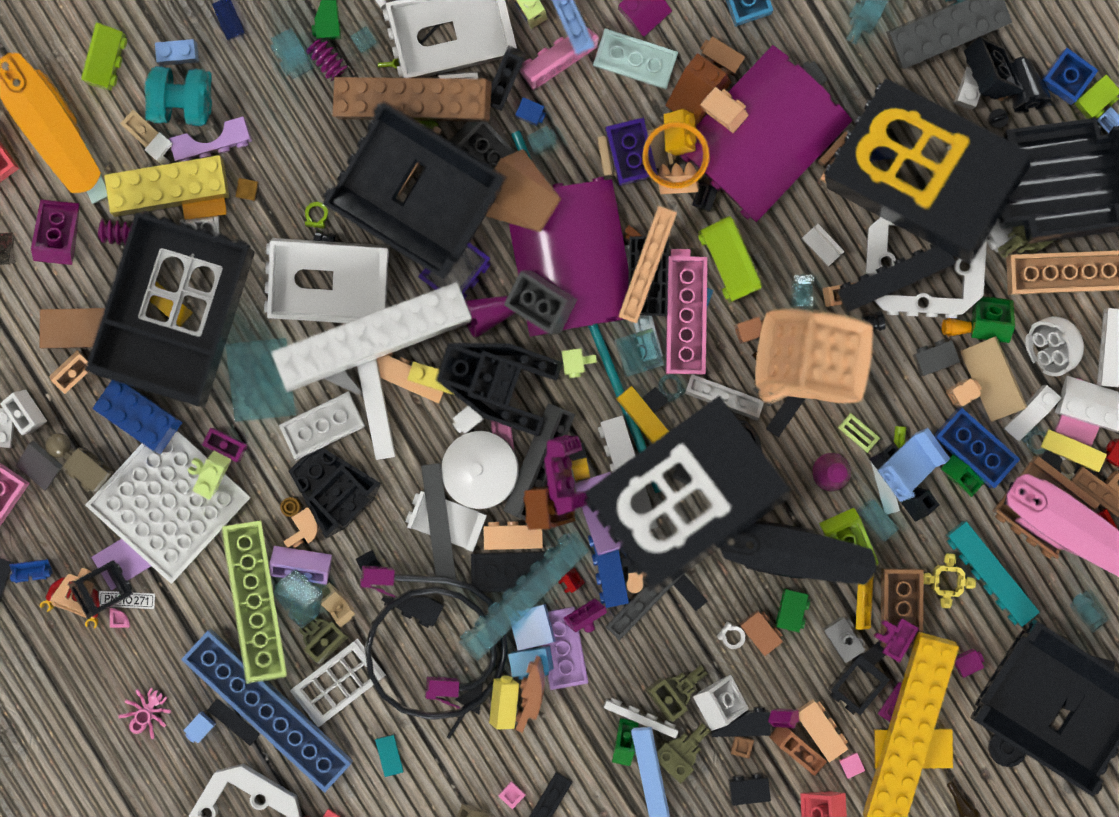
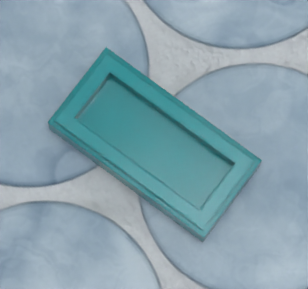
M392 734L375 739L384 776L388 777L403 773L404 769L395 735Z

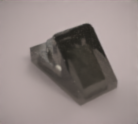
M13 232L0 233V265L16 263L13 254Z

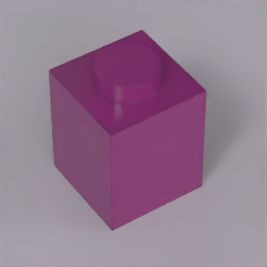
M972 648L957 655L954 665L959 675L964 678L983 669L982 663L985 661L980 651L977 652Z

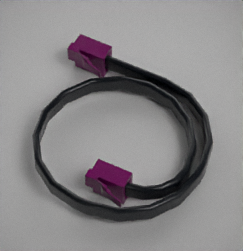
M362 566L360 587L376 589L378 592L395 597V595L371 585L393 586L394 581L449 584L468 589L486 602L498 623L500 656L494 678H501L508 649L505 622L488 596L471 583L448 577L394 574L395 570L392 567ZM437 586L410 589L387 602L371 623L364 648L367 674L380 697L399 712L430 720L459 717L483 704L492 693L494 678L478 698L461 708L444 698L436 697H458L459 691L476 688L487 680L495 667L497 651L494 630L482 609L462 593ZM438 593L460 599L477 613L487 630L490 657L486 669L478 678L469 683L459 684L457 678L427 676V689H425L424 697L426 699L439 700L442 703L459 709L425 712L402 706L384 692L374 674L371 648L377 627L393 607L412 596Z

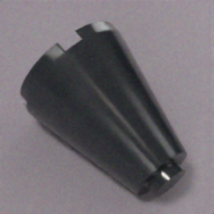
M1025 57L1016 58L1012 64L1024 91L1012 95L1014 112L1027 113L1029 108L1035 107L1038 110L1050 104L1051 95L1031 60Z

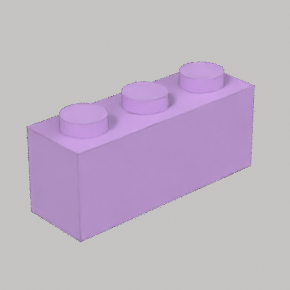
M274 546L269 563L270 576L327 585L332 555Z

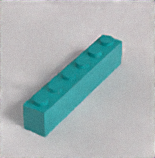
M962 521L945 535L948 538L947 544L953 550L957 549L960 553L959 559L965 565H970L973 569L970 571L977 580H982L985 584L983 586L985 591L989 595L993 594L997 599L995 603L1002 611L1005 609L1008 612L1007 618L1014 626L1017 624L1023 627L1040 613L967 521Z

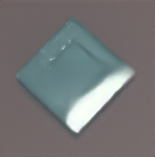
M366 26L350 36L361 54L377 44Z

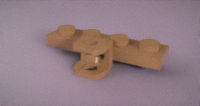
M1081 466L1070 481L1119 518V484H1117L1119 472H1112L1103 482Z

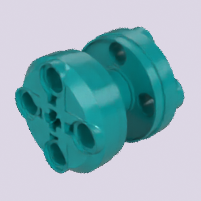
M164 66L151 68L145 80L146 121L159 124L169 123L172 109L184 108V118L187 125H206L212 110L211 72L204 69H189L185 85L174 84L171 68Z

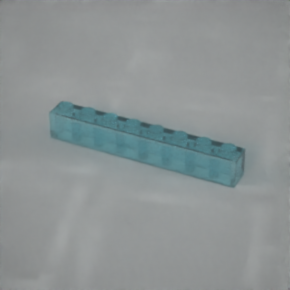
M574 534L562 535L557 541L558 544L554 548H549L544 553L545 557L540 562L536 561L530 567L531 571L526 576L522 575L516 581L517 585L513 589L509 588L502 595L503 599L499 603L495 602L489 607V613L485 617H479L474 623L475 626L470 631L466 630L460 636L461 640L458 643L475 660L478 661L589 551Z

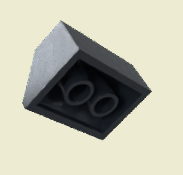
M979 37L963 51L966 56V62L972 70V77L976 80L979 87L978 91L982 96L996 100L1024 91L1005 47Z

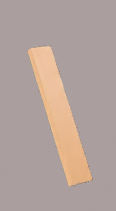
M658 206L618 317L634 323L638 322L675 220L676 211Z

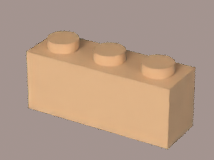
M507 521V525H499V522H488V526H484V550L543 548L542 529L528 530V525H519V521Z
M812 699L798 709L800 722L829 763L848 750L845 745L848 741L842 733L838 735L834 728L837 725L831 717L826 718L823 713L826 710L820 701L816 703Z

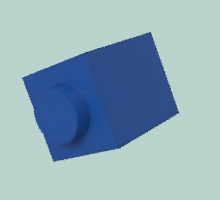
M524 97L515 114L516 118L536 127L538 123H543L546 116L543 105Z

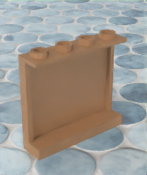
M1034 456L1018 476L1028 474L1038 479H1044L1071 495L1090 510H1096L1100 505L1098 501L1039 456ZM1006 492L992 510L996 514L995 518L1003 524L1005 522L1010 524V529L1017 535L1023 534L1027 537L1025 541L1031 546L1036 547L1037 545L1042 549L1041 553L1048 559L1052 557L1058 559V554L1062 549H1057L1015 522L1016 518L1020 516L1008 505L1004 504Z

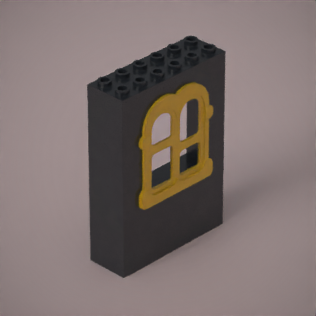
M885 78L883 83L877 85L873 99L867 101L863 115L857 117L853 131L847 133L843 147L837 149L834 155L835 160L832 164L829 163L824 171L827 189L971 265L1030 169L1032 152ZM900 119L923 130L921 138L913 149L910 150L888 138L886 128L890 122ZM932 136L951 145L949 152L940 164L921 155L923 148ZM884 146L898 153L889 171L883 172L871 164L869 156L873 149ZM905 159H911L934 172L933 178L924 191H919L895 177Z

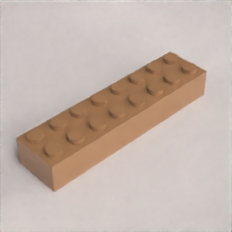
M334 77L333 117L342 120H372L375 116L373 111L377 104L387 101L417 121L490 122L491 82L487 79Z

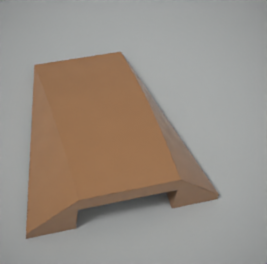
M522 149L501 158L494 168L507 176V179L501 186L502 189L485 217L541 232L561 198L551 184L546 181L542 172L537 169L533 160L528 157L527 152Z

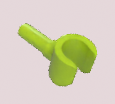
M398 58L390 62L378 63V68L394 67L397 69V66H399Z

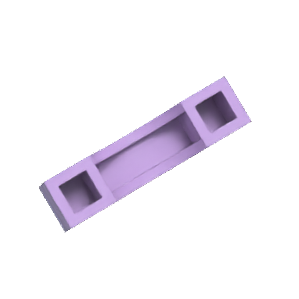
M242 116L224 122V129L221 135L213 142H197L188 133L169 138V141L172 142L171 149L175 161L183 162L198 157L200 159L211 157V153L214 152L219 154L230 151L229 148L235 146L237 148L246 147L248 142L252 141L246 119Z

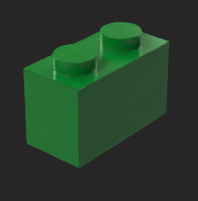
M784 588L775 626L798 633L800 628L804 629L806 618L803 616L805 610H808L810 605L808 594Z

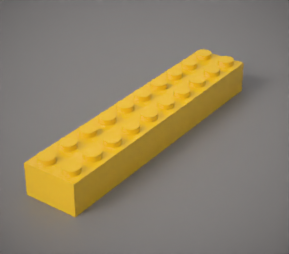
M917 632L864 807V817H908L959 646L955 641Z

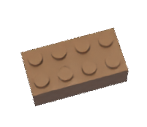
M881 568V621L885 620L897 626L902 618L918 627L917 632L923 633V569ZM881 624V635L887 632V628ZM916 635L908 648H913ZM880 640V646L884 648L886 643Z

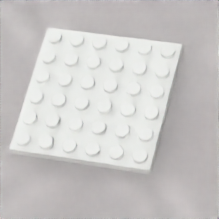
M178 430L161 454L141 444L85 505L171 584L251 498L226 474L217 492L210 500L192 491L199 474L193 475L188 472L190 466L197 468L191 462L194 458H198L204 465L208 457Z

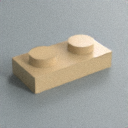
M132 110L120 123L145 147L158 134L135 110Z

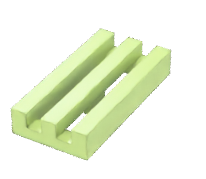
M851 413L838 426V429L866 453L880 439ZM850 419L872 436L874 440L871 441L849 422ZM847 425L865 442H867L869 444L868 447H866L854 435H852L848 430H846L844 426Z

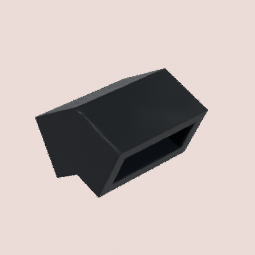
M699 182V191L695 194L692 206L710 213L717 189L711 185Z

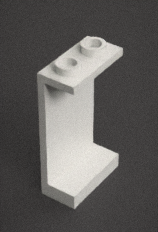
M420 491V494H415L412 502L415 508L413 512L409 511L405 522L409 523L407 528H413L430 535L425 492ZM446 500L451 543L473 552L487 514Z

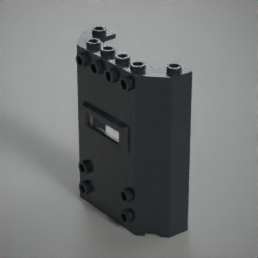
M387 101L382 102V104L378 103L373 111L375 116L367 127L369 132L366 137L362 136L357 144L359 148L356 154L352 153L347 161L349 165L346 171L342 170L339 174L337 186L332 187V189L328 188L325 192L323 204L437 276L445 279L451 272L454 264L459 261L490 210L507 176ZM416 163H419L424 168L404 202L396 197Z
M1032 620L1028 625L1027 631L1022 630L1018 634L977 698L975 705L978 707L976 711L972 712L970 718L1094 797L1103 787V780L1099 778L1100 775L1107 771V764L1111 758H1115L1119 751V673L1040 622ZM1075 688L1085 696L1076 710L1069 712L1057 730L1051 725L1065 705L1072 689Z

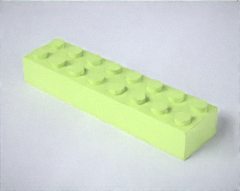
M261 521L223 526L221 532L246 684L286 677Z

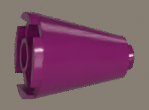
M508 295L465 300L471 316V322L466 325L473 337H480L515 314L514 311L504 306Z
M837 453L823 454L813 465L814 482L818 487L826 491L832 492L844 488L851 477V467L848 461Z

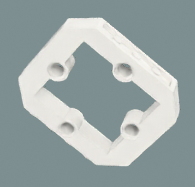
M882 217L868 228L865 274L868 273L869 276L876 274V269L882 267V257L887 256L891 259V265L887 268L894 266L893 261H896L895 256L887 252L889 226L897 225ZM987 239L968 271L964 272L959 267L960 262L963 260L958 258L955 261L954 270L957 274L963 276L962 299L935 298L929 294L921 293L916 296L885 295L874 300V302L883 311H887V315H899V311L907 312L906 316H918V312L926 313V317H938L939 313L946 314V318H957L958 315L964 314L983 297ZM924 297L928 300L926 308L918 306L919 298Z
M240 764L217 770L188 816L207 817L203 814V809L209 808L212 811V816L210 817H216L218 815V807L215 803L228 782L251 795L250 804L254 809L263 810L270 806L287 817H302L296 794L249 766ZM262 794L265 796L266 801L259 803L256 800V795Z

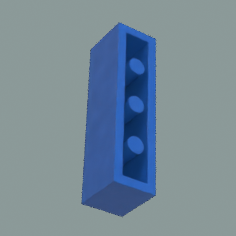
M588 535L590 547L594 546L595 554H592L593 565H598L599 573L595 574L597 585H601L603 591L599 593L601 604H605L606 608L629 604L619 550L598 556L591 535Z

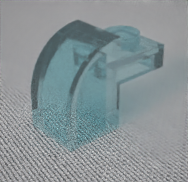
M794 275L791 286L792 309L813 312L814 275Z
M1087 591L1083 594H1078L1069 605L1079 619L1093 633L1108 621L1105 613L1094 603L1092 596Z

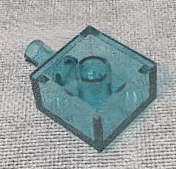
M860 0L859 3L856 2L848 16L851 18L849 24L853 26L846 40L850 42L853 35H855L851 43L857 44L863 31L870 34L889 0Z

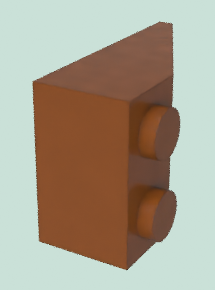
M697 53L684 69L665 106L671 111L684 109L693 113L695 117L694 127H696L706 115L700 104L715 87L720 91L726 90L732 82L724 71Z
M548 486L524 491V504L526 505L525 520L528 530L550 529L575 521L574 510L558 515L555 503L550 498Z

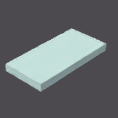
M605 28L593 66L666 90L678 52Z

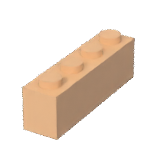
M393 353L377 358L380 378L436 403H440L444 394L443 391L407 380L411 369L409 365L411 361L402 357L399 360L392 358Z

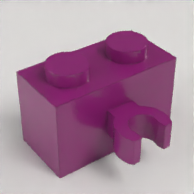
M210 428L202 446L216 451L235 462H240L248 444L215 428Z

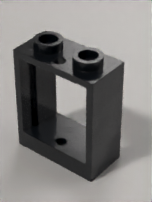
M114 560L69 584L87 619L133 594L131 584L124 579L122 568ZM107 570L120 596L97 608L84 582Z
M859 654L850 661L828 689L832 691L830 696L837 702L842 700L847 704L845 708L853 715L856 712L861 715L890 679ZM860 664L878 679L879 683L857 707L840 693L838 688Z

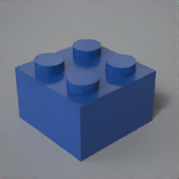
M1066 48L1059 54L1042 78V81L1047 89L1069 105H1072L1078 100L1099 70Z

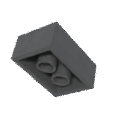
M532 270L520 271L504 306L552 335L562 332L578 299Z

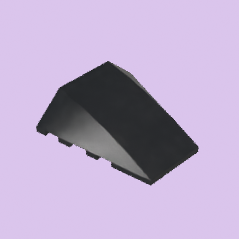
M324 448L302 457L289 470L326 539L345 529L374 500L382 484Z

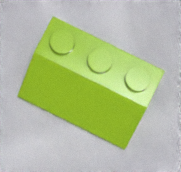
M96 22L81 80L90 86L109 91L112 90V87L116 86L118 78L116 71L122 64L121 52L127 45L126 34Z

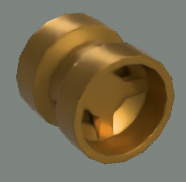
M288 497L280 505L281 512L288 517L295 516L302 508L300 500L296 497Z

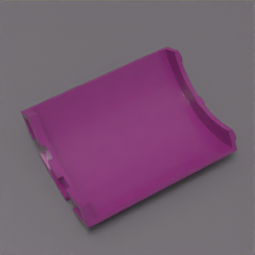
M774 45L764 53L728 92L732 96V100H739L746 106L745 111L749 115L737 130L732 133L708 114L695 127L703 135L709 148V162L704 174L712 180L710 184L718 191L722 189L741 209L740 214L747 220L751 218L755 222L770 209L853 121L839 104L836 105L830 99L831 95L798 64L795 66L790 62V58ZM696 137V151L679 156L686 163L692 162L696 167L700 168L703 161V148Z
M604 177L592 179V182L566 186L563 183L553 184L552 187L561 200L541 232L509 224L518 275L520 271L532 270L578 299L562 331L598 323L626 320L618 316L628 292L629 267L612 179L604 180ZM527 320L530 337L548 334Z

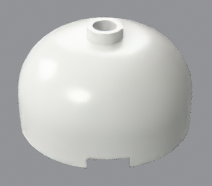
M1055 316L1044 318L1034 323L1029 334L1026 335V349L1033 364L1037 361L1039 367L1044 370L1043 373L1049 376H1061L1071 371L1082 359L1084 343L1081 333L1073 323L1065 318ZM1034 343L1038 347L1049 344V347L1038 352L1037 357L1035 356L1033 351Z

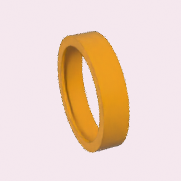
M668 122L657 127L648 136L643 148V162L649 176L661 186L672 189L685 188L694 184L704 174L709 162V148L705 138L695 127L683 122ZM672 127H680L691 131L699 139L703 148V161L699 170L694 176L682 182H669L660 178L652 170L648 158L649 147L654 137L661 131Z

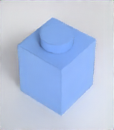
M201 711L183 731L191 742L199 743L216 723Z

